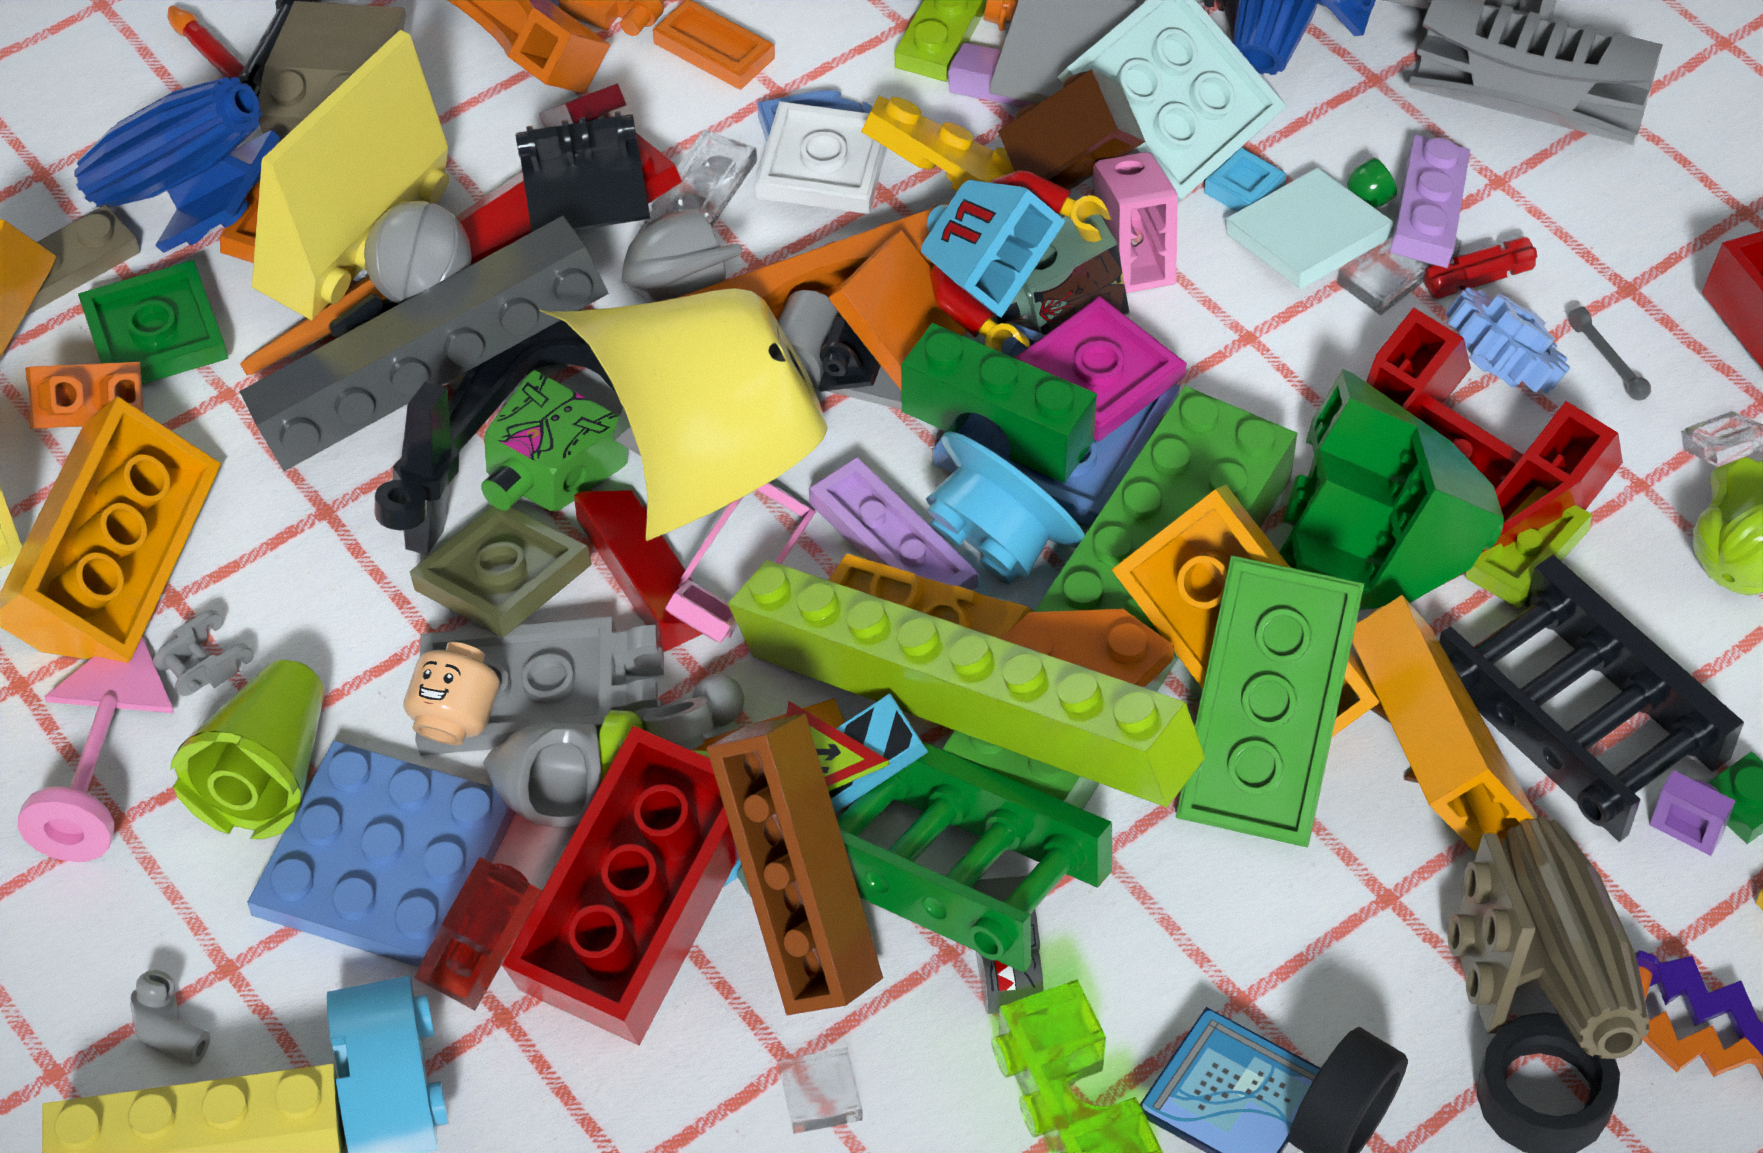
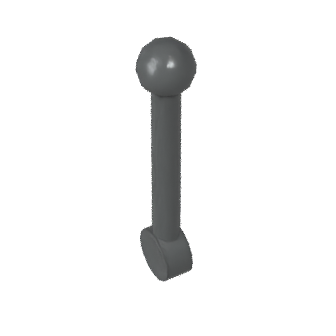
M1581 306L1571 310L1568 313V318L1573 330L1578 333L1583 331L1628 384L1627 393L1632 399L1638 401L1645 400L1651 393L1650 382L1643 377H1637L1592 325L1591 315L1585 307Z

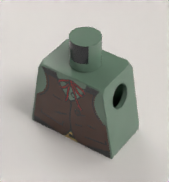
M1091 215L1084 221L1085 224H1090L1096 228L1102 237L1100 241L1094 243L1082 239L1071 218L1063 217L1066 222L1002 318L994 314L993 320L996 324H1006L1026 315L1034 330L1046 335L1099 296L1124 315L1130 313L1118 243L1101 215Z

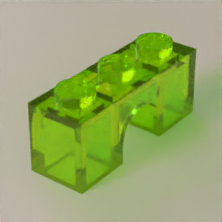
M1078 979L999 1007L998 1036L991 1039L993 1053L1005 1078L1015 1076L1023 1093V1096L1019 1097L1020 1110L1032 1137L1035 1138L1043 1135L1051 1153H1163L1136 1097L1110 1106H1095L1083 1102L1070 1090V1087L1078 1080L1103 1071L1106 1036Z

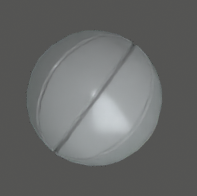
M425 201L404 202L384 212L370 229L364 247L365 265L371 282L382 295L398 305L471 266V247L465 228L445 208Z

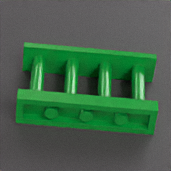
M922 741L928 753L856 799L837 819L859 896L865 901L973 949L987 959L997 960L1024 973L1031 965V913L1065 875L1098 888L1112 872V822ZM893 800L923 811L920 817L888 850L858 837ZM949 824L980 836L979 840L945 876L915 863L919 856ZM1006 850H1012L1039 862L1004 902L972 888Z

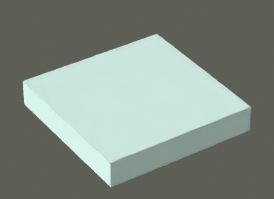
M1318 167L1226 218L1227 234L1300 290L1393 237L1392 220Z

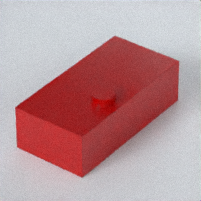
M632 726L502 963V967L519 991L640 1046L739 858L710 758L636 726Z

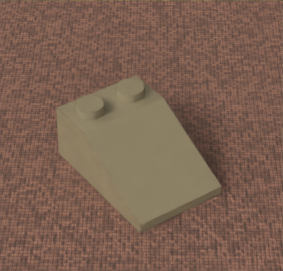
M294 1L264 67L258 98L260 101L259 109H262V117L258 120L262 134L273 130L280 136L277 144L285 138L400 29L404 30L405 8Z

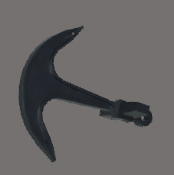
M370 294L331 321L329 331L334 337H340L398 304L390 301L388 298L382 300L377 294ZM560 320L467 371L449 404L447 388L428 382L422 384L408 403L402 457L393 466V480L383 483L377 488L374 506L375 518L382 526L392 530H404L406 550L424 555L429 554L444 531L449 485L459 473V452L527 374L536 368L551 364H573L586 367L599 374L616 393L610 378L589 344L565 321Z

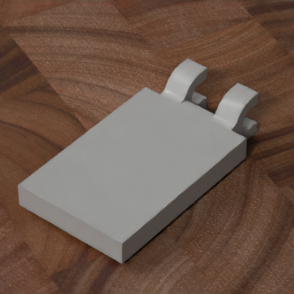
M611 616L518 625L504 638L486 628L421 634L420 657L427 651L446 650L449 642L463 643L481 650L485 654L483 663L495 671L500 681V687L487 726L481 734L476 737L465 738L462 745H448L428 739L416 732L415 742L420 755L493 749L504 743L513 733L530 725L547 721L595 725L599 740L604 718L611 710L635 712L643 721L645 714L663 706L662 700H658V683L656 678L640 679L625 684L626 670L639 676L664 675V653L662 647H658L656 624L643 625L628 631L616 632Z

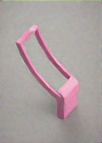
M767 483L757 490L804 518L775 561V563L782 564L816 511L786 491ZM743 497L730 503L682 575L681 582L678 585L680 588L673 594L665 608L674 617L720 643L726 636L731 638L737 625L735 618L726 601L689 580V578Z

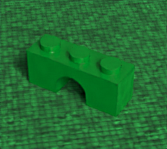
M932 323L901 364L903 413L946 432L952 431L956 433L971 413L980 414L997 424L1006 434L1010 443V460L1064 484L1094 442L1097 393Z

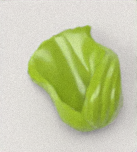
M1742 457L1719 465L1709 478L1712 488L1711 503L1697 518L1693 529V548L1695 556L1700 561L1707 576L1714 580L1716 584L1732 592L1751 596L1763 593V460H1752L1749 457Z

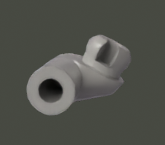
M158 970L147 971L141 974L136 981V990L132 992L130 1002L136 1036L148 1046L191 1064L199 1063L209 1046V1032L179 1020L177 1001L173 994L175 983L171 976Z

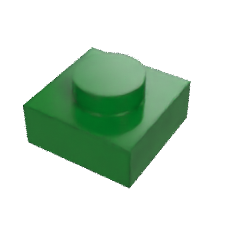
M1751 751L1707 782L1716 788L1719 793L1736 801L1727 826L1746 844H1749L1763 833V761Z

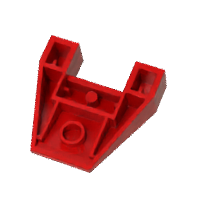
M1413 307L1377 352L1366 382L1449 439L1494 486L1505 522L1500 537L1493 547L1500 543L1503 547H1506L1517 541L1518 534L1530 528L1538 530L1562 518L1564 511L1574 505L1586 510L1623 463L1619 433L1568 401H1565L1524 454L1515 450L1443 404L1471 369L1464 338ZM1538 485L1550 491L1506 521Z

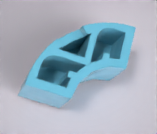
M410 975L328 991L327 1013L329 1033L339 1076L336 1079L348 1153H427L437 1151L436 1126L449 1124L442 1082H428L423 1038L435 1036L428 995L414 997Z

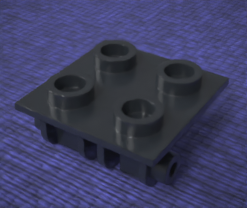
M620 111L614 112L615 117L586 121L585 117L579 118V123L568 124V120L561 121V126L534 130L532 126H526L527 131L515 134L532 232L561 216L565 217L574 231L651 219L633 114L621 116Z

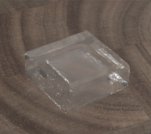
M1734 411L1691 425L1681 431L1683 450L1717 467L1763 451V424Z
M848 1047L779 1060V1072L793 1134L863 1120L862 1105Z

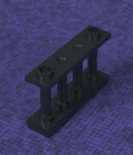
M1554 554L1534 568L1528 599L1525 603L1528 608L1478 644L1472 646L1451 626L1441 632L1439 642L1479 713L1578 804L1582 814L1596 826H1602L1619 842L1630 834L1641 800L1635 793L1686 755L1695 756L1710 771L1714 772L1731 759L1744 725V721ZM1544 628L1554 630L1574 650L1520 689L1493 665ZM1591 669L1600 671L1621 692L1568 731H1565L1540 708L1541 705ZM1638 712L1647 713L1669 735L1614 775L1587 751V749Z

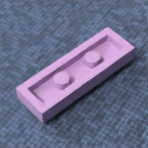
M1414 135L1408 153L1389 253L1448 268L1455 246L1471 149L1456 146L1453 142L1442 138L1430 139Z
M858 457L809 488V504L867 560L915 573L918 576L952 586L956 585L969 590H974L978 587V571Z

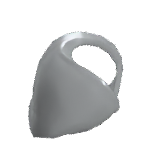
M698 208L668 213L649 223L630 243L623 263L621 282L650 303L674 299L725 281V261L741 255L742 246L737 243L721 247L711 225Z
M547 721L530 725L513 733L504 743L493 748L483 762L491 783L503 802L519 816L535 825L560 828L579 825L601 784L599 740L596 726L592 724Z

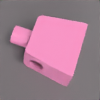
M1142 152L1099 160L1093 166V196H1097L1103 201L1112 220H1107L1102 217L1118 243L1126 293L1176 284L1178 194L1151 153ZM1138 232L1142 236L1143 241L1138 246L1133 247L1131 239L1138 238L1136 234Z

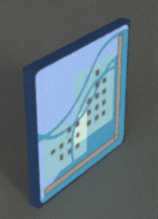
M1206 1007L1137 1107L1136 1114L1206 1153H1283L1289 1143L1290 1128L1297 1110L1321 1068Z

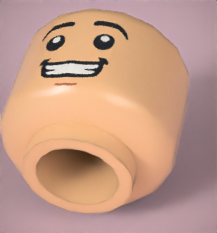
M449 642L446 650L427 651L421 655L416 663L403 701L405 712L414 720L412 728L415 732L440 743L462 745L465 738L476 737L484 731L500 687V681L495 671L483 663L485 654L481 650L467 644Z

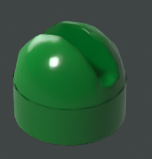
M1376 158L1368 159L1349 174L1347 181L1348 190L1374 208L1384 205L1397 196V187L1392 175L1384 164Z

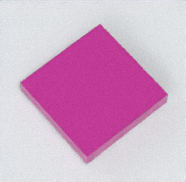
M1101 296L1094 299L1015 357L1029 365L1097 393L1094 439L1098 442L1185 378L1187 365L1185 361Z

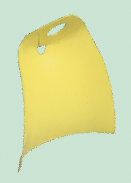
M737 288L714 290L652 303L583 311L548 312L539 310L565 321L589 344L610 378L627 414L643 463L648 497L646 541L713 513L771 482L804 459L825 437L828 427L810 377L766 301L752 291ZM773 343H776L780 348L785 362L776 361L770 356L768 350ZM788 350L791 352V354L793 355L794 359L796 360V362H797V364H798V366H799V368H800V370H801V372H802V375H803L804 379L802 378V376L799 374L798 370L796 369V367H795V365H794V363H793V361H792V359H791V357H790V355H789Z

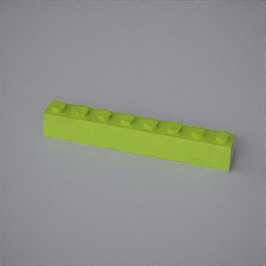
M767 559L727 603L753 657L876 702L890 693L900 709L906 713L1166 808L1205 759L1185 701Z

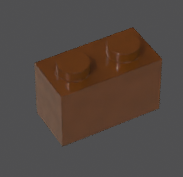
M1093 69L1069 77L1062 84L1061 90L1042 102L1024 107L1016 114L1014 121L998 131L1015 172L1019 170L1030 171L1069 191L1093 176V166L1099 160L1124 156L1146 142L1120 82Z

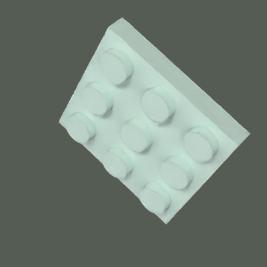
M1147 0L1058 76L1061 82L1064 83L1069 77L1077 73L1093 69L1120 82L1146 141L1126 155L1142 152L1151 153L1178 194V203L1287 107L1196 0Z

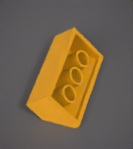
M117 396L84 423L0 591V627L43 653L88 660L93 656L129 663L219 471L221 463Z
M1226 484L1212 491L1111 569L1162 637L1175 645L1174 652L1202 689L1231 556L1234 555L1290 567ZM1352 647L1332 737L1380 702L1358 654Z

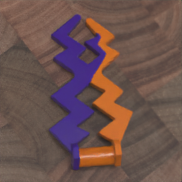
M1641 950L1637 951L1635 955L1638 961L1645 1001L1649 987L1657 984L1665 1006L1682 995L1695 1026L1727 1013L1740 1039L1724 1050L1713 1025L1678 1041L1667 1011H1664L1649 1020V1033L1642 1040L1676 1073L1701 1056L1713 1077L1745 1064H1753L1757 1067L1763 1079V1023L1759 1021L1742 981L1740 980L1708 993L1693 956L1661 963L1657 956Z

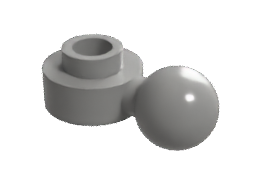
M723 674L709 675L696 685L692 698L660 706L645 714L643 721L646 731L689 750L694 749L705 742L704 733L710 731L714 726L727 725L740 715L744 706V694L738 682L733 678Z

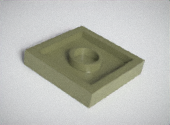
M491 506L409 572L415 591L504 638L590 567L592 563L587 545L512 507L502 511Z

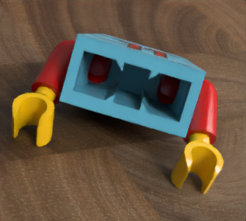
M1024 170L992 179L990 182L966 181L961 185L949 205L940 204L936 206L927 218L929 235L922 244L921 253L934 263L929 276L937 305L972 336L977 337L981 334L986 338L985 345L1002 352L1004 341L1010 337H1015L1022 344L1030 347L1029 339L1025 334L1010 324H996L992 320L994 314L1002 318L1066 222L1060 217L1062 214L1071 218L1082 239L1094 243L1100 241L1102 237L1096 228L1090 224H1085L1084 221L1089 216L1095 214L1101 215L1107 220H1112L1105 204L1097 196L1091 195L1074 200L1070 198L1071 191L1030 171Z

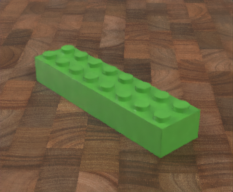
M1184 386L1034 612L1124 609L1161 635L1111 569L1212 491L1225 484L1259 528H1261L1291 480L1298 433ZM1175 652L1173 654V661L1145 687L1146 689L1158 692L1179 658ZM956 730L943 747L944 751L1081 809L1085 808L1100 784Z

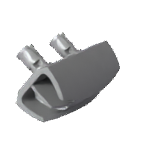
M1432 0L1423 22V27L1428 29V33L1416 53L1422 56L1416 77H1410V88L1631 145L1635 144L1663 44L1619 33H1614L1613 37L1597 33L1598 28L1586 25L1583 30L1568 26L1569 21L1559 18L1555 23L1540 19L1541 14L1530 12L1528 16L1512 12L1513 7L1502 5L1500 9L1486 6L1485 0Z

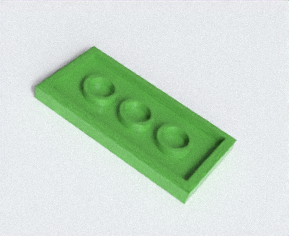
M1231 556L1195 724V730L1205 759L1181 790L1176 818L1308 848L1365 583L1239 556Z

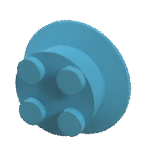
M948 431L941 438L942 444L957 470L926 497V501L930 506L928 512L934 517L930 522V526L939 535L957 547H960L965 540L984 555L980 560L982 566L1008 585L1016 576L1028 577L1048 540L1077 548L1085 537L1083 530L1067 511L1041 487L1013 465L978 442L952 431Z

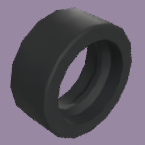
M1542 1012L1523 1015L1501 1027L1486 1048L1479 1073L1477 1098L1484 1119L1502 1140L1522 1152L1577 1153L1595 1142L1609 1122L1618 1098L1620 1071L1616 1059H1601L1599 1055L1592 1057L1586 1054L1558 1014ZM1540 1053L1559 1057L1575 1066L1588 1081L1590 1087L1589 1100L1585 1107L1575 1114L1553 1116L1538 1113L1519 1102L1507 1087L1506 1075L1508 1067L1512 1061L1525 1055Z
M1361 1027L1351 1030L1335 1047L1310 1085L1292 1122L1288 1138L1289 1142L1304 1153H1360L1383 1119L1399 1089L1408 1065L1406 1055Z

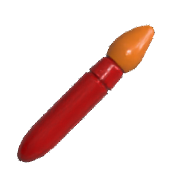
M174 5L168 8L167 17L174 31L186 37L195 49L224 77H237L241 73L244 65L208 29L199 23L196 15Z

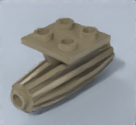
M1537 817L1535 820H1522L1520 825L1515 828L1512 826L1506 832L1507 837L1505 839L1502 838L1501 843L1497 834L1483 833L1475 861L1469 862L1465 868L1464 897L1459 913L1453 914L1449 920L1447 937L1451 954L1459 957L1464 970L1468 999L1471 1004H1477L1487 1033L1496 1034L1504 1026L1516 987L1538 979L1544 996L1586 1054L1592 1057L1599 1055L1601 1059H1617L1631 1054L1642 1044L1641 1039L1648 1035L1650 1030L1648 1023L1650 1022L1635 952L1599 873L1564 827L1554 819L1548 821L1546 817Z

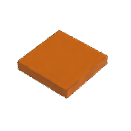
M902 230L888 238L828 297L900 390L901 364L932 323L962 336L968 332L937 305L929 276L932 268Z

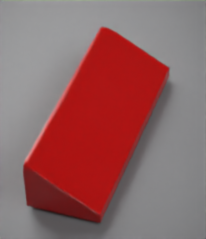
M585 491L575 494L574 502L578 523L644 624H656L658 645L662 647L663 652L702 635L701 632L674 617L665 609L673 594L680 588L678 585L686 570L662 535L646 541L647 512L633 491Z

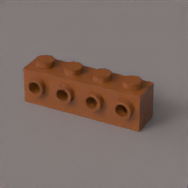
M803 713L745 726L706 748L786 1016L847 1006L881 981L883 974L806 714Z

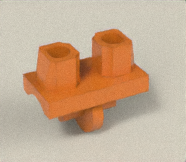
M140 362L31 366L25 368L30 400V429L83 427L86 421L117 396L144 413Z

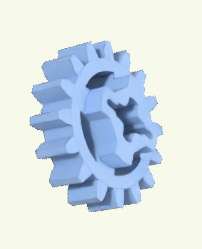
M1467 287L1445 312V315L1449 317L1447 323L1458 330V335L1464 338L1465 346L1471 354L1469 359L1481 370L1494 374L1511 387H1517L1523 381L1532 391L1537 392L1540 389L1545 394H1549L1570 369V366L1565 363L1568 360L1567 357L1555 350L1558 345L1553 342L1555 338L1546 330L1544 326L1546 322L1531 309L1527 310L1504 294L1499 293L1492 300L1484 291L1478 290L1476 293L1470 287Z

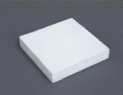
M779 101L755 181V198L870 214L887 148L861 132L869 113Z

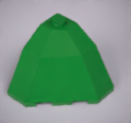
M1342 369L1312 419L1306 443L1312 445L1314 457L1308 477L1301 474L1295 477L1283 522L1294 527L1280 549L1279 554L1291 568L1365 583L1359 610L1380 608L1401 595L1410 603L1470 570L1484 549H1491L1499 539L1504 525V516L1494 486L1449 439L1354 373Z

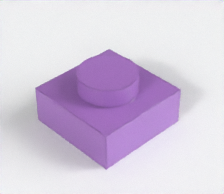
M1673 770L1661 790L1650 826L1711 856L1724 834L1736 801L1719 793L1716 788L1704 781L1693 780Z

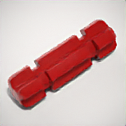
M1521 236L1503 242L1504 248L1502 249L1499 244L1459 255L1453 258V264L1449 262L1448 268L1434 264L1428 265L1425 268L1424 285L1428 288L1431 297L1440 299L1458 293L1456 288L1460 286L1462 291H1465L1467 287L1472 289L1507 278V271H1510L1511 275H1517L1532 270L1536 266L1537 250L1533 247L1528 237Z

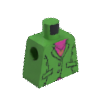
M533 370L486 430L484 436L486 472L489 476L481 484L484 497L491 505L502 511L510 509L522 496L549 511H560L574 501L575 494L591 490L628 463V448L616 442L612 437L619 415Z

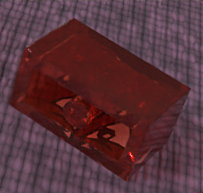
M479 857L442 922L414 978L475 1011L542 890L531 885L527 878L517 869L502 863L493 864Z

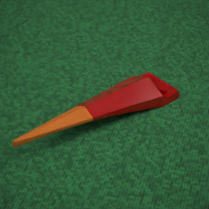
M636 133L649 204L680 184L682 180L675 164ZM520 172L455 216L465 228L470 241L471 265L532 233L523 172ZM368 275L349 288L338 303L334 305L329 303L312 321L308 318L303 319L244 359L240 365L246 375L255 374L330 334V322L370 294H377L382 300L387 298L378 291Z

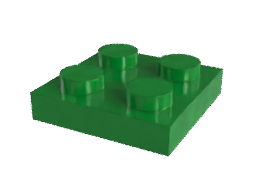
M194 260L78 293L100 363L140 362L142 384L229 359L224 340Z

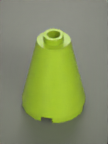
M282 659L269 663L179 746L171 760L170 770L175 768L178 778L173 788L178 799L195 817L213 829L226 834H230L234 826L254 830L250 839H266L282 834L294 821L301 807L325 694L323 683L309 666L298 661Z

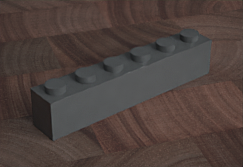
M561 216L239 392L263 438L283 471H286L407 405L424 382L441 386L560 321V319L539 310L548 312L578 311L609 293L587 247L565 217Z

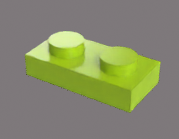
M923 0L894 52L895 68L947 82L951 62L962 45L968 43L984 14L986 0Z
M1538 485L1506 521L1550 491ZM1574 505L1564 511L1562 518L1538 530L1530 528L1518 534L1517 541L1505 547L1500 543L1480 554L1473 567L1466 571V579L1520 608L1528 599L1534 568L1553 554L1562 562L1590 531L1592 514Z

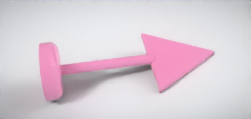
M141 637L129 663L93 656L44 696L46 702L98 707L71 787H47L32 793L22 805L18 815L17 828L23 839L36 851L51 858L85 862L101 857L110 848L113 839L114 820L108 808L96 797L88 794L87 790L115 708L174 713L172 704L153 664L143 637Z

